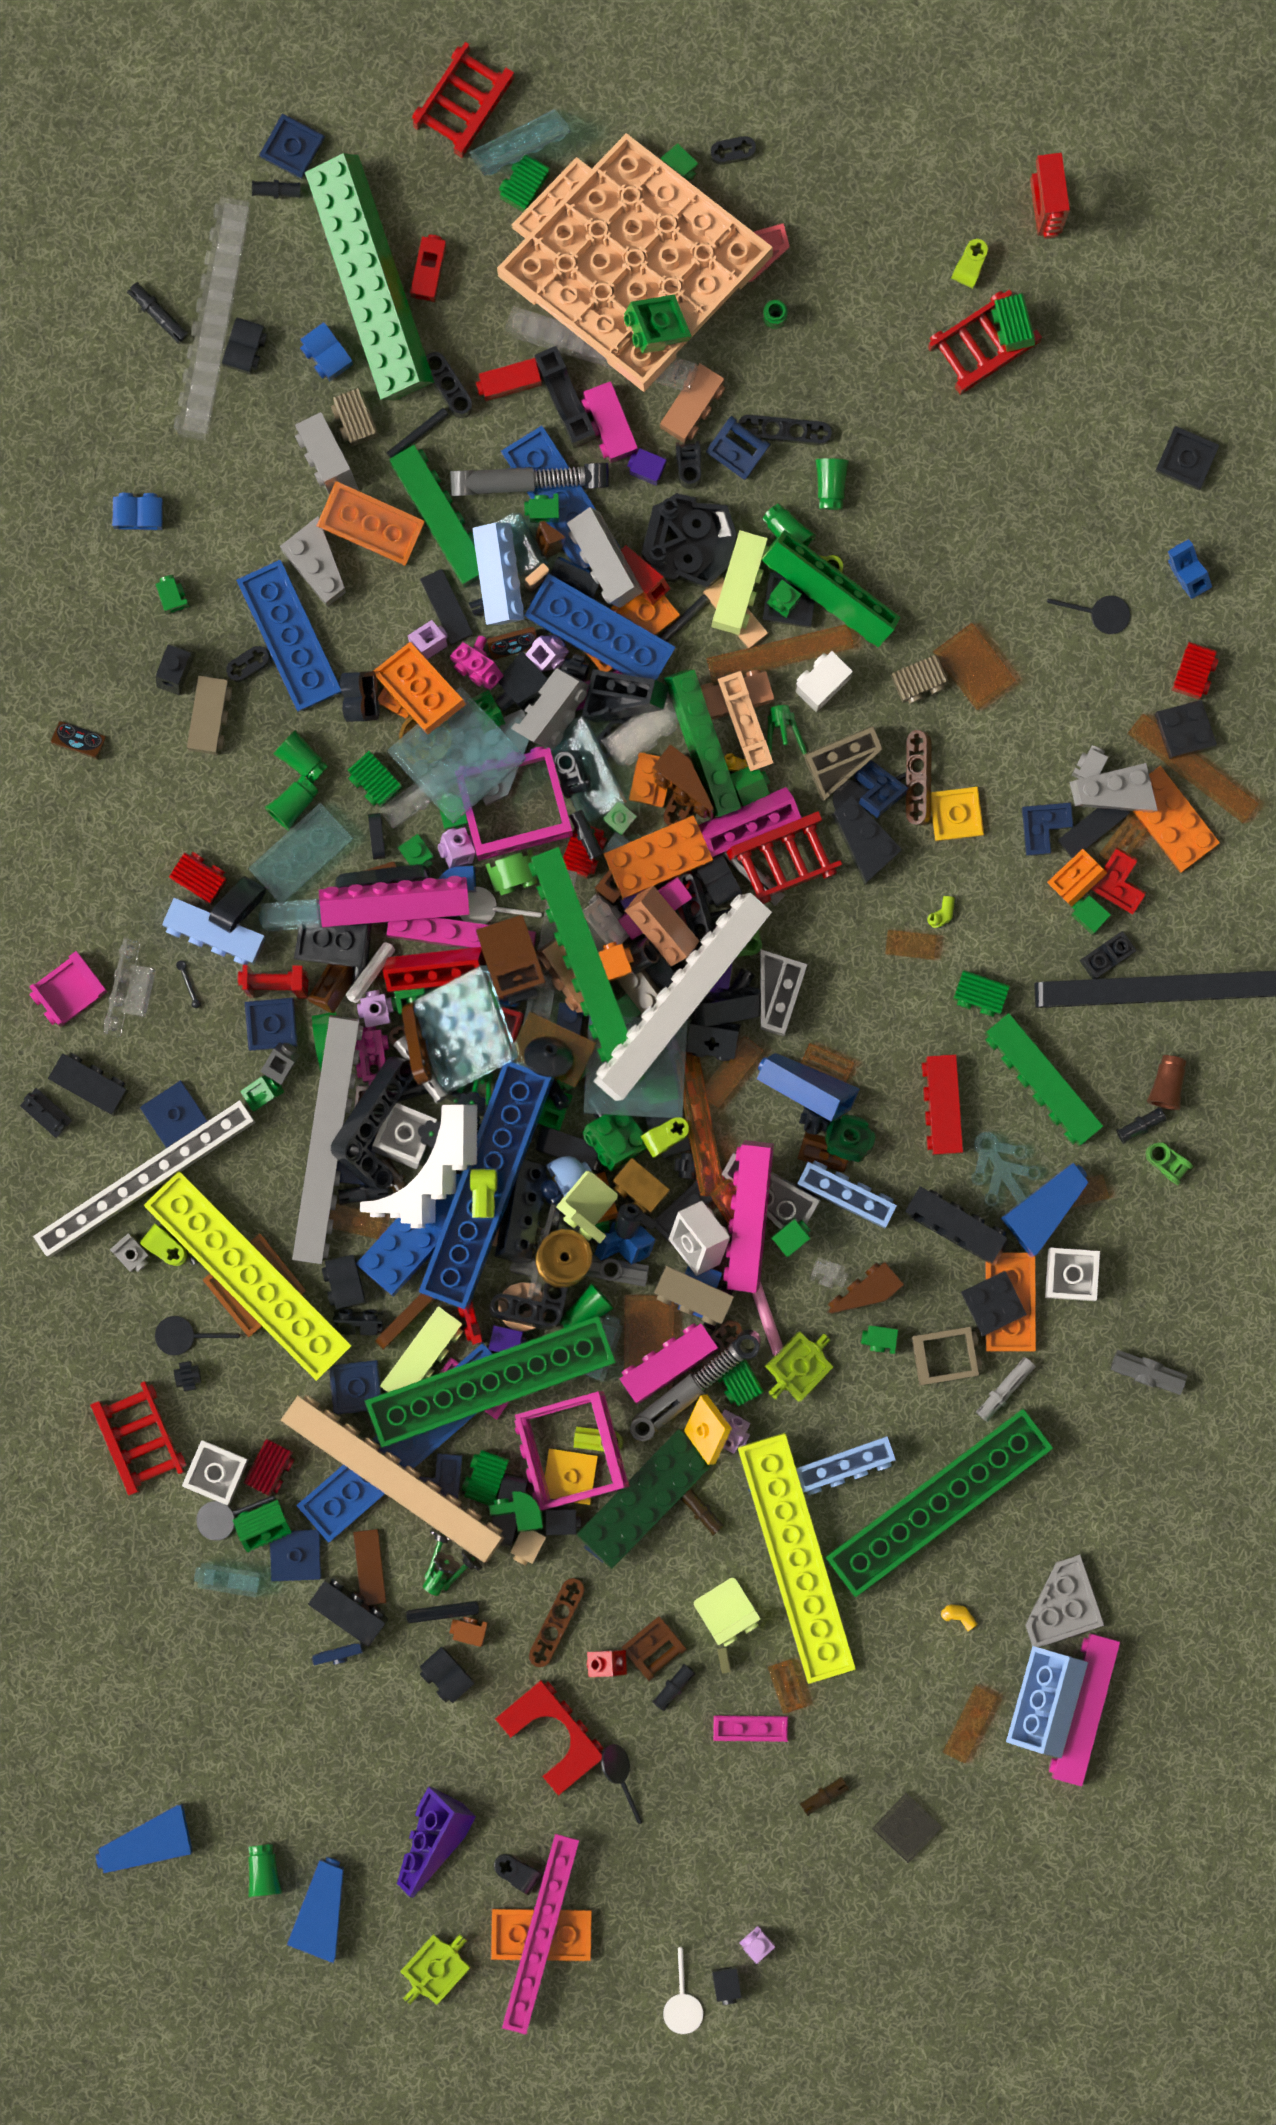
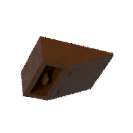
M669 745L652 767L655 778L654 782L664 790L667 788L671 789L675 793L674 797L681 803H690L694 807L693 811L703 819L709 817L712 820L714 818L713 806L691 760L672 745Z
M523 914L476 929L498 1000L546 985Z
M876 1262L865 1272L868 1277L862 1282L859 1278L846 1288L849 1291L847 1295L842 1297L839 1294L828 1304L830 1309L827 1313L833 1314L884 1302L904 1284L885 1262L881 1265Z

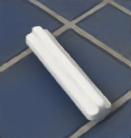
M384 942L346 993L349 1001L359 1002L383 969L387 957H391L395 952L392 944Z

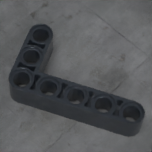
M392 1056L385 1061L331 1143V1153L339 1162L364 1184L378 1189H387L393 1181V1174L367 1147L414 1077L410 1060Z
M563 1213L558 1221L556 1231L566 1229L579 1233L578 1231L581 1227L578 1225L575 1228H568L564 1224L563 1218L566 1215ZM564 1254L560 1255L562 1261L566 1262L569 1260L564 1257ZM545 1282L540 1302L508 1294H498L490 1302L489 1311L497 1319L551 1330L560 1322L568 1287H554ZM550 1288L558 1289L561 1294L560 1298L552 1299L548 1294V1290ZM496 1301H504L507 1304V1310L505 1312L497 1311L495 1308ZM521 1306L529 1307L531 1316L528 1318L522 1317L519 1314V1308ZM552 1312L555 1316V1322H545L543 1313Z

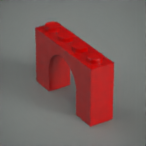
M1062 152L1038 155L1036 159L1037 173L1032 174L1030 178L1038 236L1044 235L1045 239L1058 237V233H1062L1070 211Z
M540 1680L500 1713L495 1720L510 1738L538 1717H553L566 1726L570 1734V1748L564 1758L542 1776L559 1796L602 1759L601 1752L604 1751V1748L596 1738L591 1740L586 1733L589 1730L580 1719L578 1721L573 1719L570 1715L573 1710L565 1700L562 1702L558 1701L554 1696L557 1691L549 1681L544 1683Z

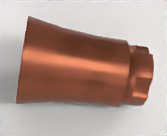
M1163 1055L1147 1103L1169 1110H1180L1182 1085L1186 1071L1184 1069L1186 1061L1183 1058Z

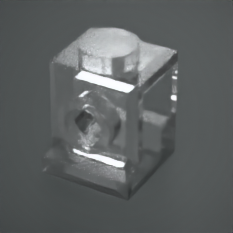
M817 1257L809 1281L814 1282L815 1278L820 1279L818 1284L831 1289L833 1285L844 1287L848 1274L844 1272L846 1267Z

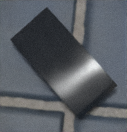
M1121 931L1079 961L1090 977L1096 979L1137 950L1126 934Z

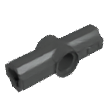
M592 1255V1263L585 1276L646 1287L649 1266L637 1263L631 1265L626 1261L609 1258L600 1260L597 1256ZM608 1263H615L618 1267V1273L613 1277H609L604 1273V1267Z
M1120 1350L1116 1351L1110 1370L1134 1378V1381L1153 1388L1156 1386L1181 1395L1187 1379V1375L1163 1367V1364L1144 1357L1139 1358Z

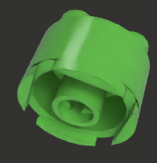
M532 849L527 850L528 855L526 856L519 852L496 860V866L494 867L491 866V863L485 864L494 892L499 891L500 895L515 891L514 886L523 884L525 888L538 883V877H532L528 863L532 862L530 857L534 856Z

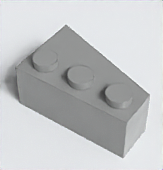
M320 412L296 424L295 426L299 434L295 435V438L300 448H306L308 453L304 454L310 468L315 466L317 472L314 475L320 487L324 485L330 495L335 481L359 491L353 474L322 413Z
M317 516L283 543L280 548L326 607H328L345 594L346 590L323 529L317 527L319 521Z
M556 668L540 689V698L534 706L530 704L527 706L525 712L528 714L520 724L515 722L511 729L537 744L555 749L562 741L567 725L573 721L579 703L585 699L589 685L568 672Z
M1146 763L1070 782L1075 806L1148 813L1158 811Z
M760 950L761 1029L784 1037L807 964L764 950Z

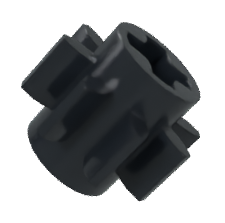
M573 654L572 659L565 658L561 670L585 682L590 664L585 663L586 659L584 656Z
M804 1107L799 1123L804 1124V1131L815 1135L821 1131L826 1132L830 1121Z
M682 1153L681 1159L676 1158L674 1171H679V1178L697 1180V1174L703 1175L704 1162H699L700 1155Z
M191 1361L179 1363L180 1368L174 1369L177 1388L183 1387L185 1392L196 1390V1384L202 1383L199 1366H192Z

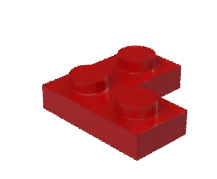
M1116 847L1103 868L1107 874L1091 890L1133 915L1146 894L1145 891L1126 880L1138 859Z

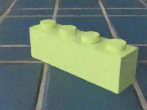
M739 531L711 627L740 635L741 628H747L750 615L746 614L748 605L753 606L757 592H754L753 588L755 583L760 584L763 570L759 568L769 548L766 546L768 538Z
M438 1306L380 1387L390 1392L431 1377L434 1373L431 1367L436 1361L441 1363L449 1352L446 1347L451 1340L455 1343L463 1333V1330L460 1329L463 1324Z

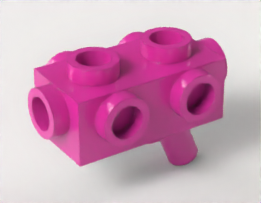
M478 636L473 648L462 642L450 655L451 660L456 664L454 668L462 676L467 674L477 686L483 685L491 690L503 677V674L496 664L486 657L487 654L483 651L487 639L483 636Z
M376 1026L364 1027L361 1041L356 1040L355 1050H360V1063L356 1065L357 1076L362 1078L364 1083L368 1082L369 1085L377 1075V1073L373 1074L370 1072V1067L378 1065L380 1070L386 1061L384 1050L389 1049L387 1035H382V1031L376 1030Z

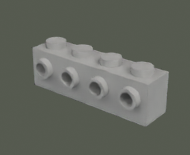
M589 507L567 523L571 530L569 536L581 548L580 556L592 568L591 576L597 584L601 585L604 590L601 594L608 604L612 603L620 608L643 592L599 511Z

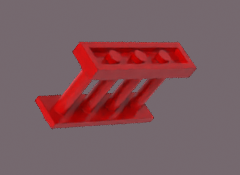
M467 42L462 47L458 46L451 56L453 61L423 107L418 106L412 116L415 129L418 130L422 123L428 125L453 141L452 144L455 145L453 147L454 153L461 158L464 157L515 79L514 72L510 69L505 68L502 73H496L469 56L470 46ZM461 63L491 80L492 85H494L491 91L483 93L456 76L455 73ZM448 83L478 100L479 105H481L478 111L470 113L441 95ZM435 103H438L466 121L468 126L465 131L457 133L428 115Z
M1010 289L1005 293L1003 291L997 292L990 298V303L943 333L941 330L930 337L931 342L928 344L930 352L938 347L958 375L955 389L960 395L1034 347L1030 346L1006 352L1005 345L1000 346L997 335L998 331L986 315L991 312V309H995V300L1012 296ZM977 320L998 349L997 353L999 355L993 359L986 358L967 330V327ZM1036 329L1033 331L1035 345L1040 343L1042 336ZM956 334H959L978 362V368L971 373L969 370H965L946 342Z
M819 811L731 846L726 851L730 861L738 858V861H742L756 893L754 896L762 904L770 902L772 900L771 896L820 876L826 879L837 874L836 870L842 863L839 860L830 864L816 832V825L822 821ZM802 831L804 835L807 834L821 865L820 869L810 873L794 841L796 838L795 834ZM780 840L782 844L785 843L800 876L788 882L772 849L774 847L773 843ZM758 849L764 853L778 886L766 891L751 860V852Z
M243 965L242 971H238V986H242V990L249 998H254L255 990H291L298 999L308 998L309 974L303 966L292 965V972L288 971V974H257L248 965Z
M146 1381L140 1383L143 1391L111 1405H103L102 1401H97L90 1405L128 1496L140 1492L138 1486H141V1482L176 1468L178 1474H182L185 1472L183 1467L187 1466L182 1453L177 1454L154 1400L158 1398L153 1384L148 1386ZM145 1400L148 1401L152 1414L120 1428H117V1426L112 1427L109 1418L113 1417L112 1414ZM157 1422L162 1434L161 1437L128 1451L121 1449L119 1441L122 1440V1437ZM165 1445L167 1446L172 1459L140 1473L131 1472L128 1464L132 1463V1459Z

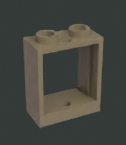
M971 1327L911 1337L919 1386L979 1376L978 1371L982 1370L980 1355L976 1356L974 1346H978L976 1331L972 1332ZM965 1334L971 1371L929 1378L923 1341Z

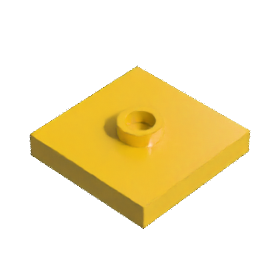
M706 1394L700 1395L684 1432L707 1464L711 1465L716 1463L732 1427Z
M549 1449L545 1480L550 1499H558L593 1489L598 1456ZM591 1498L574 1503L590 1505Z

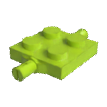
M797 1332L769 1361L765 1367L775 1376L778 1382L769 1391V1394L774 1399H777L786 1390L798 1402L802 1401L833 1368L822 1352V1349L831 1341L830 1338H827V1335L823 1334L816 1343H813L801 1332Z
M433 1934L400 1972L410 1981L413 1987L403 1997L405 2001L410 1998L407 2003L411 2005L421 1994L438 2005L470 1969V1966L461 1959L458 1953L460 1948L467 1942L464 1938L457 1945L463 1938L462 1935L459 1934L452 1944L449 1945Z

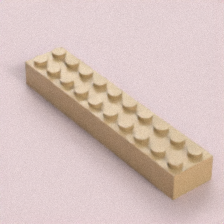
M309 1395L296 1397L282 1417L281 1421L484 1563L490 1560L505 1538L500 1535L503 1530L491 1522L486 1525L480 1521L482 1516L473 1509L468 1508L467 1511L460 1507L462 1502L453 1495L448 1494L444 1496L441 1494L440 1490L442 1488L431 1480L426 1482L419 1478L421 1473L411 1466L406 1468L399 1464L401 1459L391 1452H386L385 1454L379 1450L381 1445L371 1438L366 1437L365 1440L358 1436L360 1431L352 1425L346 1423L344 1426L339 1423L340 1417L329 1409L325 1411L319 1409L320 1403Z

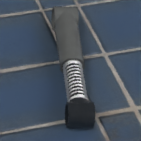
M608 463L584 464V467H577V469L573 467L572 470L569 467L568 470L566 468L564 470L556 468L555 470L551 469V471L549 469L546 471L538 469L536 471L533 467L450 471L452 496L534 491L536 486L537 488L539 486L547 488L549 485L550 487L552 485L554 487L556 485L559 487L567 485L569 487V484H571L573 487L574 484L576 486L579 484L581 486L584 485L585 488L610 487Z
M751 1329L741 1331L737 1339L728 1347V1351L725 1350V1353L721 1352L722 1356L718 1355V1359L715 1358V1361L711 1360V1364L708 1363V1367L704 1366L705 1369L701 1368V1372L698 1371V1374H689L648 1408L636 1414L630 1427L632 1436L638 1441L649 1440L655 1432L699 1399L700 1395H704L706 1393L705 1388L712 1385V1382L715 1383V1380H719L722 1374L725 1375L726 1372H729L732 1366L735 1367L740 1361L755 1357L761 1345L759 1334ZM745 1339H750L754 1342L755 1346L751 1349H746L742 1346L741 1342ZM671 1404V1406H670L669 1408H667V1409H666L665 1411H663L660 1415H658L656 1418H654L658 1413H660L662 1410H664L667 1406H669V1405ZM639 1422H646L650 1429L641 1431L638 1429L637 1424Z

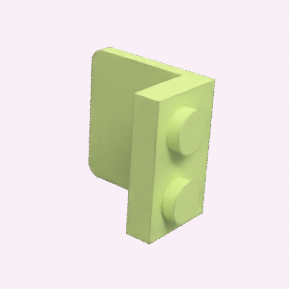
M586 1171L556 1207L566 1215L563 1220L573 1228L577 1225L581 1227L578 1232L588 1241L593 1237L597 1242L601 1243L606 1235L597 1229L595 1225L616 1201L618 1194L591 1171Z
M735 1578L728 1579L694 1601L696 1610L718 1645L723 1643L724 1646H727L738 1639L736 1634L742 1630L748 1633L759 1626L757 1621L760 1620V1617Z

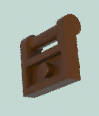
M660 1616L655 1618L621 1647L623 1650H626L627 1656L649 1682L655 1677V1673L679 1653L682 1655L687 1651ZM670 1640L674 1646L647 1667L643 1661Z

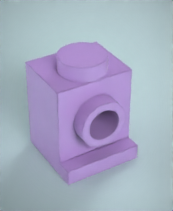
M432 620L408 635L409 642L426 659L447 647L446 639L448 635L442 626L437 627Z
M758 1926L739 1942L756 1964L775 1948L774 1943Z

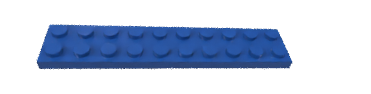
M482 1343L454 1368L492 1355V1353ZM476 1414L385 1447H380L379 1450L384 1454L391 1452L401 1459L399 1464L404 1468L407 1466L415 1468ZM376 1435L372 1440H374L376 1443L380 1445L378 1436ZM343 1464L296 1506L329 1543L385 1493Z

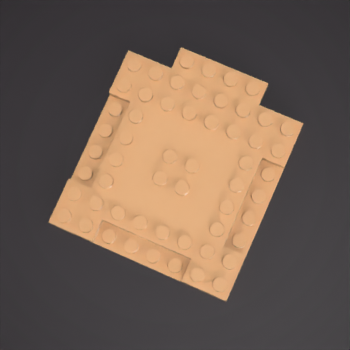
M626 133L592 169L576 157L512 224V227L525 239L500 264L497 271L498 277L535 305L537 303L603 355L610 366L645 392L676 359V353L687 342L670 344L662 351L642 354L640 348H636L633 344L632 336L634 333L631 326L627 327L624 322V313L629 304L633 301L675 294L691 336H693L738 288L742 289L773 256V247Z

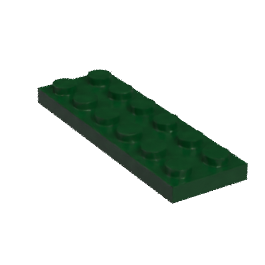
M678 1429L628 1481L629 1487L620 1489L576 1536L612 1570L713 1464L708 1465L691 1440Z

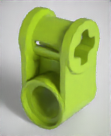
M973 239L968 243L951 279L973 289L988 252V247L983 240ZM975 247L980 248L979 252L981 254H978L977 257L972 255V250H974Z
M676 1117L661 1126L649 1130L641 1138L654 1158L684 1140L689 1132V1126L685 1119ZM673 1124H677V1126L683 1125L682 1135L671 1132L674 1128Z
M155 1223L140 1241L143 1247L169 1265L180 1266L187 1259L188 1254L184 1246L174 1240L169 1233ZM179 1249L177 1253L180 1256L179 1259L171 1260L172 1254H170V1251H177Z

